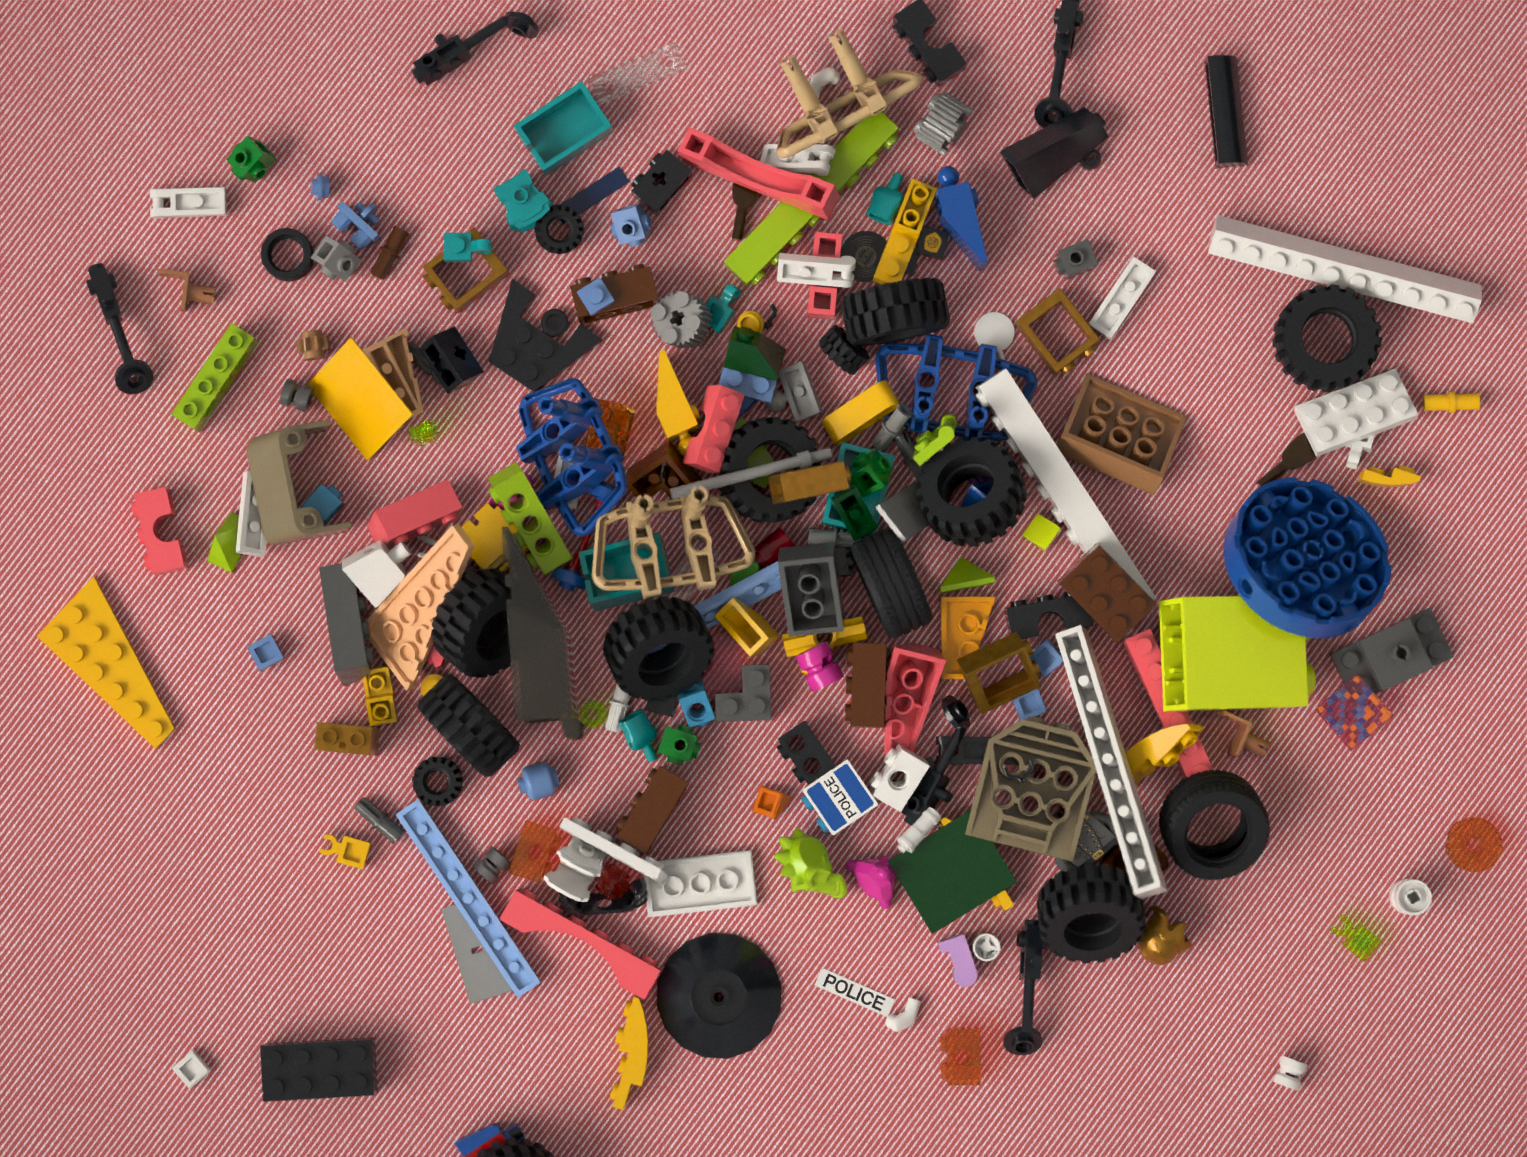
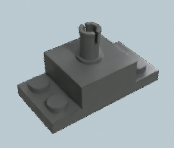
M1431 608L1416 613L1330 654L1345 688L1351 694L1350 698L1353 704L1357 703L1352 696L1355 692L1359 696L1366 693L1362 688L1364 685L1373 694H1376L1426 672L1434 666L1454 657ZM1356 676H1358L1361 680H1360L1359 682H1357L1356 680L1354 681L1353 679H1354Z

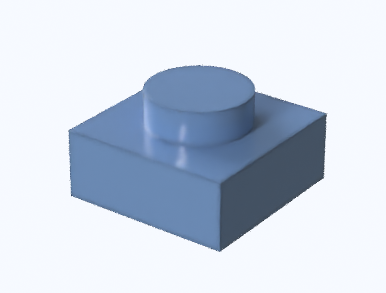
M600 277L577 291L591 317L615 302Z
M272 634L247 647L259 671H263L285 659Z
M1046 639L1033 651V655L1029 656L1031 661L1035 659L1043 678L1048 677L1063 663L1061 652L1050 639Z
M1038 688L1012 700L1020 720H1028V716L1035 717L1047 712Z

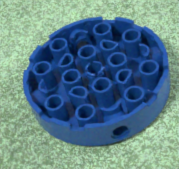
M1292 477L1274 480L1262 485L1246 499L1233 516L1224 538L1223 551L1226 569L1233 586L1245 603L1261 618L1275 627L1291 634L1308 638L1339 636L1360 625L1384 597L1383 595L1391 578V565H1389L1387 557L1389 548L1375 520L1352 497L1348 495L1345 498L1333 491V486L1313 479L1310 482L1297 481V478Z

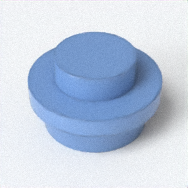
M317 173L316 179H311V195H316V200L318 201L329 197V176H322V173Z

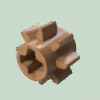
M322 330L302 332V339L296 340L297 353L299 355L304 354L306 361L324 359V351L331 350L328 336L322 337Z

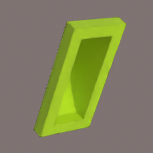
M233 512L229 514L215 533L207 560L233 573L242 555L236 553L239 515Z
M960 557L940 586V594L994 584L996 582L995 576Z

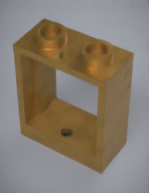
M475 227L468 232L472 233L473 241L483 239ZM444 251L423 266L426 272L423 278L432 289L436 286L443 294L439 299L448 310L454 308L459 313L510 275L493 251L492 254H481V256L494 272L458 300L454 298L434 272L436 268L445 262L443 260Z
M1060 288L1015 322V326L1054 376L1059 372L1062 375L1066 374L1076 366L1073 362L1081 355L1085 359L1098 349L1095 344L1100 339ZM1058 304H1061L1088 340L1057 363L1030 326Z
M844 461L770 476L768 477L772 502L777 504L849 489L848 483H851L850 470L847 466L845 467Z
M1017 632L957 659L968 689L981 715L1041 687L1037 677L1041 675V671L1035 659L1031 661L1029 657L1033 655L1031 646L1027 639L1022 641ZM1019 655L1024 670L984 689L982 688L977 672L1011 656Z
M317 722L314 750L377 756L380 729Z

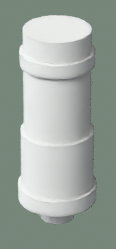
M931 807L925 810L919 819L897 839L900 844L898 849L903 853L906 851L912 853L926 834L938 824V821L941 819L939 813Z

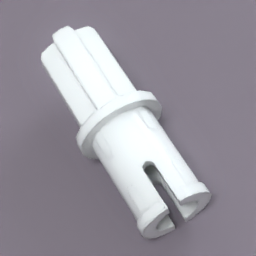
M618 684L616 685L613 699L609 700L611 706L605 724V729L612 732L621 731L618 722L625 717L626 709L630 708V705H628L630 696L623 692Z

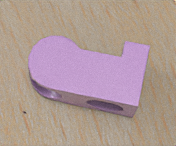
M961 933L938 941L937 944L942 954L948 952L954 967L952 971L954 981L962 987L973 985L977 980V970L965 935Z

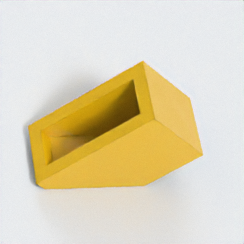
M735 597L715 615V618L750 657L761 655L780 637L763 616Z

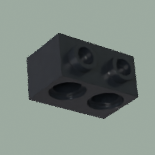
M803 721L778 738L780 744L776 748L784 760L788 758L792 760L796 766L792 769V772L800 783L806 781L809 785L836 767L806 721ZM800 735L805 741L803 749L799 751L792 750L788 744L790 737ZM808 758H815L819 761L820 769L817 773L809 774L805 771L804 762Z

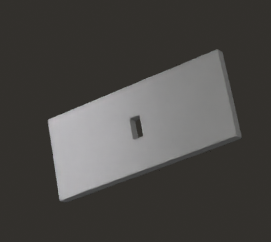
M917 481L876 507L902 543L929 526L916 498Z
M452 905L441 909L470 1004L513 991L457 906ZM482 946L483 951L472 953V948Z

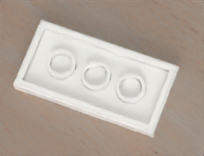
M752 850L660 860L658 862L664 866L663 871L668 875L663 885L644 875V882L648 892L646 895L648 899L646 901L648 918L758 905Z

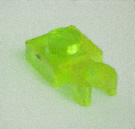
M424 421L423 424L416 427L412 426L407 431L413 444L419 442L420 446L435 441L434 436L439 434L433 421Z
M1339 915V919L1345 924L1344 928L1337 930L1334 926H1331L1329 928L1330 931L1337 936H1344L1346 939L1341 945L1362 962H1365L1381 943V940L1362 924L1358 923L1353 928L1348 917Z

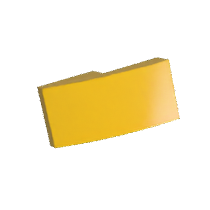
M1402 465L1391 469L1388 477L1384 476L1385 471L1370 467L1369 470L1365 469L1360 472L1357 482L1377 487H1401L1419 482L1421 476L1414 474V469Z
M388 665L371 667L372 673L362 678L370 726L397 722L390 668Z

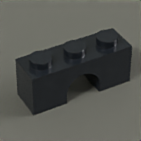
M916 0L894 15V25H892V28L899 39L905 38L909 44L907 49L911 57L915 61L920 60L925 67L923 73L931 84L935 82L938 87H941L966 69L967 63L952 42L938 49L926 44L924 34L935 26L936 19L923 0Z
M1064 592V598L1054 599L1053 594L1037 597L1036 603L1027 604L1026 599L1010 602L1011 607L1005 609L1009 635L1017 632L1021 640L1040 636L1038 620L1045 613L1058 615L1062 620L1064 631L1082 625L1084 628L1094 626L1092 617L1068 592Z

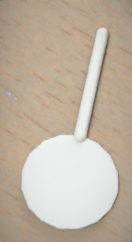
M989 312L981 316L976 322L974 328L975 340L979 346L980 344L997 346L999 358L1005 360L1003 350L1007 349L1013 341L1015 335L1014 326L1006 315L999 312Z

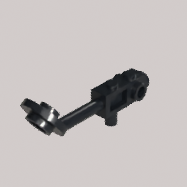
M1062 0L1061 8L1055 9L1054 24L1057 25L1053 50L1056 60L1049 97L1043 98L1038 102L1034 111L1035 120L1042 128L1073 113L1070 105L1060 98L1066 60L1072 57L1077 27H1082L1084 12L1079 9L1080 0Z
M509 11L461 41L458 35L447 41L443 34H438L434 38L438 47L413 62L415 68L411 72L419 84L425 82L428 86L471 59L472 57L468 50L503 28H509L518 36L533 39L537 37L539 27L527 14Z
M102 263L94 264L88 268L91 279L86 280L90 295H96L106 324L111 326L123 360V364L117 368L114 375L116 386L126 394L141 393L153 381L152 369L146 362L134 360L121 324V321H123L113 292V289L117 288L113 273L107 274Z
M951 695L943 698L941 704L946 719L955 727V730L935 768H928L901 812L905 815L904 821L911 826L929 807L935 809L939 799L949 803L953 798V794L945 789L951 778L944 775V772L963 739L966 729L970 727V720L965 705Z
M1024 920L1022 931H1018L1016 938L1017 947H1021L1019 980L1024 981L1022 1027L1008 1031L1003 1038L1004 1048L1014 1055H1029L1036 1052L1042 1046V1035L1033 1028L1035 981L1041 980L1042 949H1046L1044 941L1040 936L1038 920Z

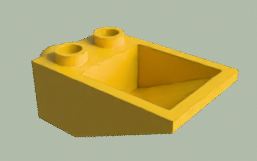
M665 350L659 351L656 413L667 440L674 442L680 439L678 449L685 456L690 438L693 437L690 434L699 431L698 423L702 421L695 404L689 405Z

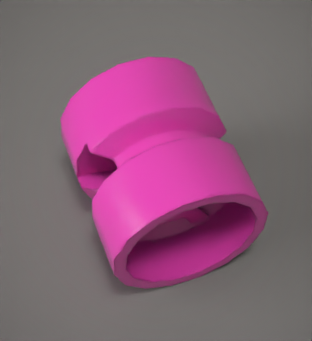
M828 641L795 656L801 670L808 673L805 678L812 692L844 677L838 663L831 660L834 654Z

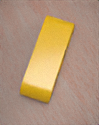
M883 380L829 414L821 423L834 445L839 446L842 442L846 443L893 412L900 402L887 380Z

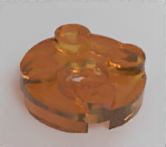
M1483 818L1461 819L1449 829L1447 834V844H1445L1447 856L1457 868L1468 872L1485 871L1491 868L1502 854L1503 846L1499 831L1491 822ZM1471 837L1474 840L1479 839L1480 841L1477 852L1467 849V846L1470 844L1468 839Z

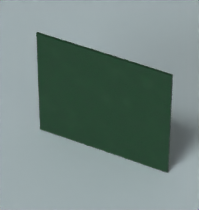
M971 810L925 837L912 853L908 851L905 853L901 852L888 860L889 865L932 934L1017 883L992 841L965 835Z

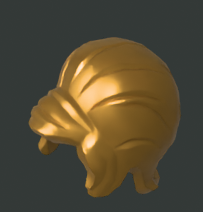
M1151 905L1149 909L1153 911V916L1146 923L1145 932L1138 942L1140 953L1148 962L1166 965L1171 963L1177 954L1185 953L1189 950L1192 942L1184 935L1186 929L1185 922L1179 921L1174 925H1169L1167 913L1159 906Z

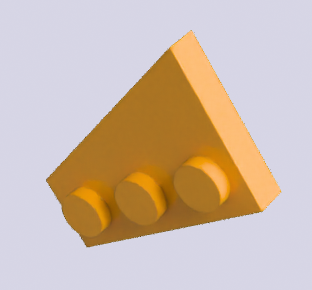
M996 596L940 598L941 654L946 659L941 680L964 679L957 659L980 648Z

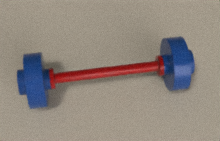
M602 481L593 491L588 493L596 497L594 502L597 504L594 512L615 490L616 486ZM592 532L589 535L583 536L571 566L568 565L566 570L558 567L554 569L551 577L560 581L559 587L572 592L575 588L585 590L584 580L587 579L578 576L580 573L578 569L580 564L579 552L586 549Z

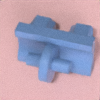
M343 201L337 206L339 212L331 223L342 234L352 223L359 228L349 239L358 249L363 250L372 241L376 244L381 239L378 233L366 223L369 220L376 226L380 221L374 215L378 208L374 203L366 207L359 202L355 208L361 213L360 216Z

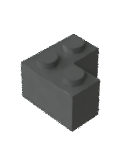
M742 665L743 693L715 694L716 722L771 721L770 665Z

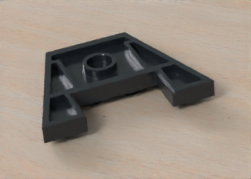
M512 279L489 363L534 392L550 382L603 340L579 325L565 347L521 318L535 297V294Z

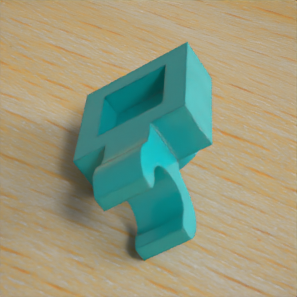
M444 233L443 260L445 262H472V254H492L490 239H477L473 241L472 233Z
M728 284L720 298L712 295L707 302V307L711 308L710 313L713 314L711 317L712 321L709 324L718 333L724 331L736 312L730 306L739 298L742 290L735 285Z

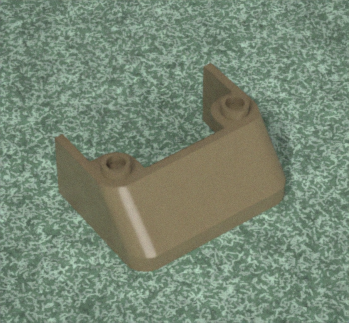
M330 420L282 428L257 436L247 445L246 453L264 539L270 544L280 545L346 533L352 527L351 522L323 526L322 516L316 509L312 507L297 508L287 455L297 454L305 447L306 435L326 432L331 426Z

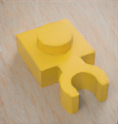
M324 835V839L332 842V848L330 850L320 849L319 852L321 854L332 855L336 853L338 854L336 862L364 869L371 847L370 842L344 835L341 843L333 835Z

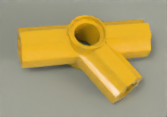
M862 616L846 619L844 631L832 632L833 639L829 643L832 652L836 646L867 639ZM789 633L782 634L787 658L796 656L820 644L817 640V634L789 637Z

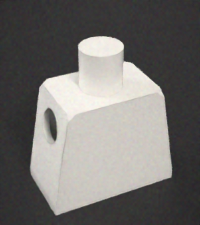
M380 540L342 560V570L376 608L405 578L406 572L401 562L408 558L411 552L402 541L389 550L383 541Z

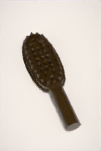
M733 183V201L737 205L732 239L742 241L747 209L754 203L758 192Z
M1304 432L1287 446L1282 454V461L1256 482L1259 487L1276 480L1288 469L1300 468L1316 457Z

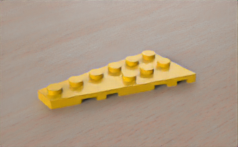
M93 576L37 637L155 749H158L176 728L154 690L150 678L145 673L123 627L118 622L108 599L100 588L97 578Z

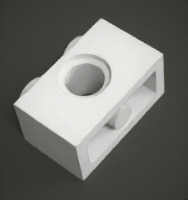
M898 743L895 749L891 748L884 759L886 764L881 772L877 771L873 775L869 784L871 786L869 790L875 798L901 812L930 765L926 759ZM894 772H904L902 780L898 782L891 781V775Z

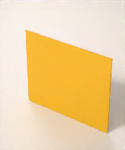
M352 337L307 384L314 387V395L367 461L413 415L411 410Z

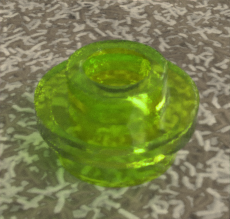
M589 701L580 709V720L586 727L598 728L606 721V708L600 702ZM592 709L597 710L599 714L595 720H591L588 717V713Z

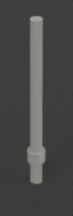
M830 448L810 453L808 450L799 452L795 457L670 488L672 499L688 496L694 487H697L698 490L699 486H703L707 490L796 467H800V469L812 466V463L831 459L832 452Z

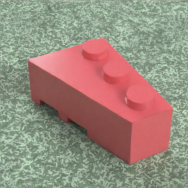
M447 479L375 510L367 528L374 542L381 540L391 550L401 541L405 544L418 536L421 537L432 532L434 528L441 524L446 526L458 520L457 516H459L463 507Z

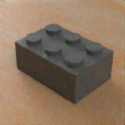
M834 542L779 548L778 568L789 637L844 631L845 613Z

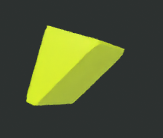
M1037 513L1022 536L1045 551L1061 527Z

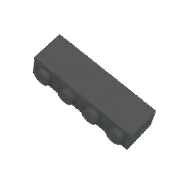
M342 563L319 567L334 671L342 685L347 686L372 673L370 664L375 663L372 647L367 646L366 638L371 637L368 621L363 620L362 612L367 611L365 597L360 595L359 588L342 570Z

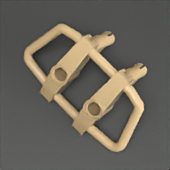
M838 29L836 33L840 41H838L833 32L828 35V39L838 55L853 90L823 106L807 77L804 75L796 56L790 55L787 57L792 65L791 68L785 58L782 59L779 64L782 66L805 116L781 131L776 149L777 156L787 158L817 143L827 142L857 122L883 112L888 108L889 104L918 88L923 82V76L917 72L894 69L874 79L869 78L856 52L852 49L844 29ZM895 80L905 82L884 95L880 90V87ZM856 100L859 101L862 108L836 122L834 121L832 113ZM810 126L812 134L789 145L790 138Z
M699 486L698 490L697 487H694L688 496L654 503L650 496L644 494L643 498L641 495L638 496L635 502L627 501L626 507L615 509L598 518L595 529L592 578L600 589L606 591L641 590L644 600L661 596V589L681 585L696 583L698 591L714 589L716 586L715 577L749 567L755 559V549L732 502L727 497L708 495L707 489L703 486ZM706 506L722 507L744 551L743 558L714 566L711 547L712 539L703 513ZM681 509L685 540L684 550L688 556L692 573L660 578L657 546L654 542L649 520L651 514ZM627 518L631 549L630 559L634 565L637 579L607 580L603 577L607 525ZM693 540H700L704 543L705 548L697 550L692 546L691 542ZM641 548L647 549L651 557L643 559L637 554V550Z

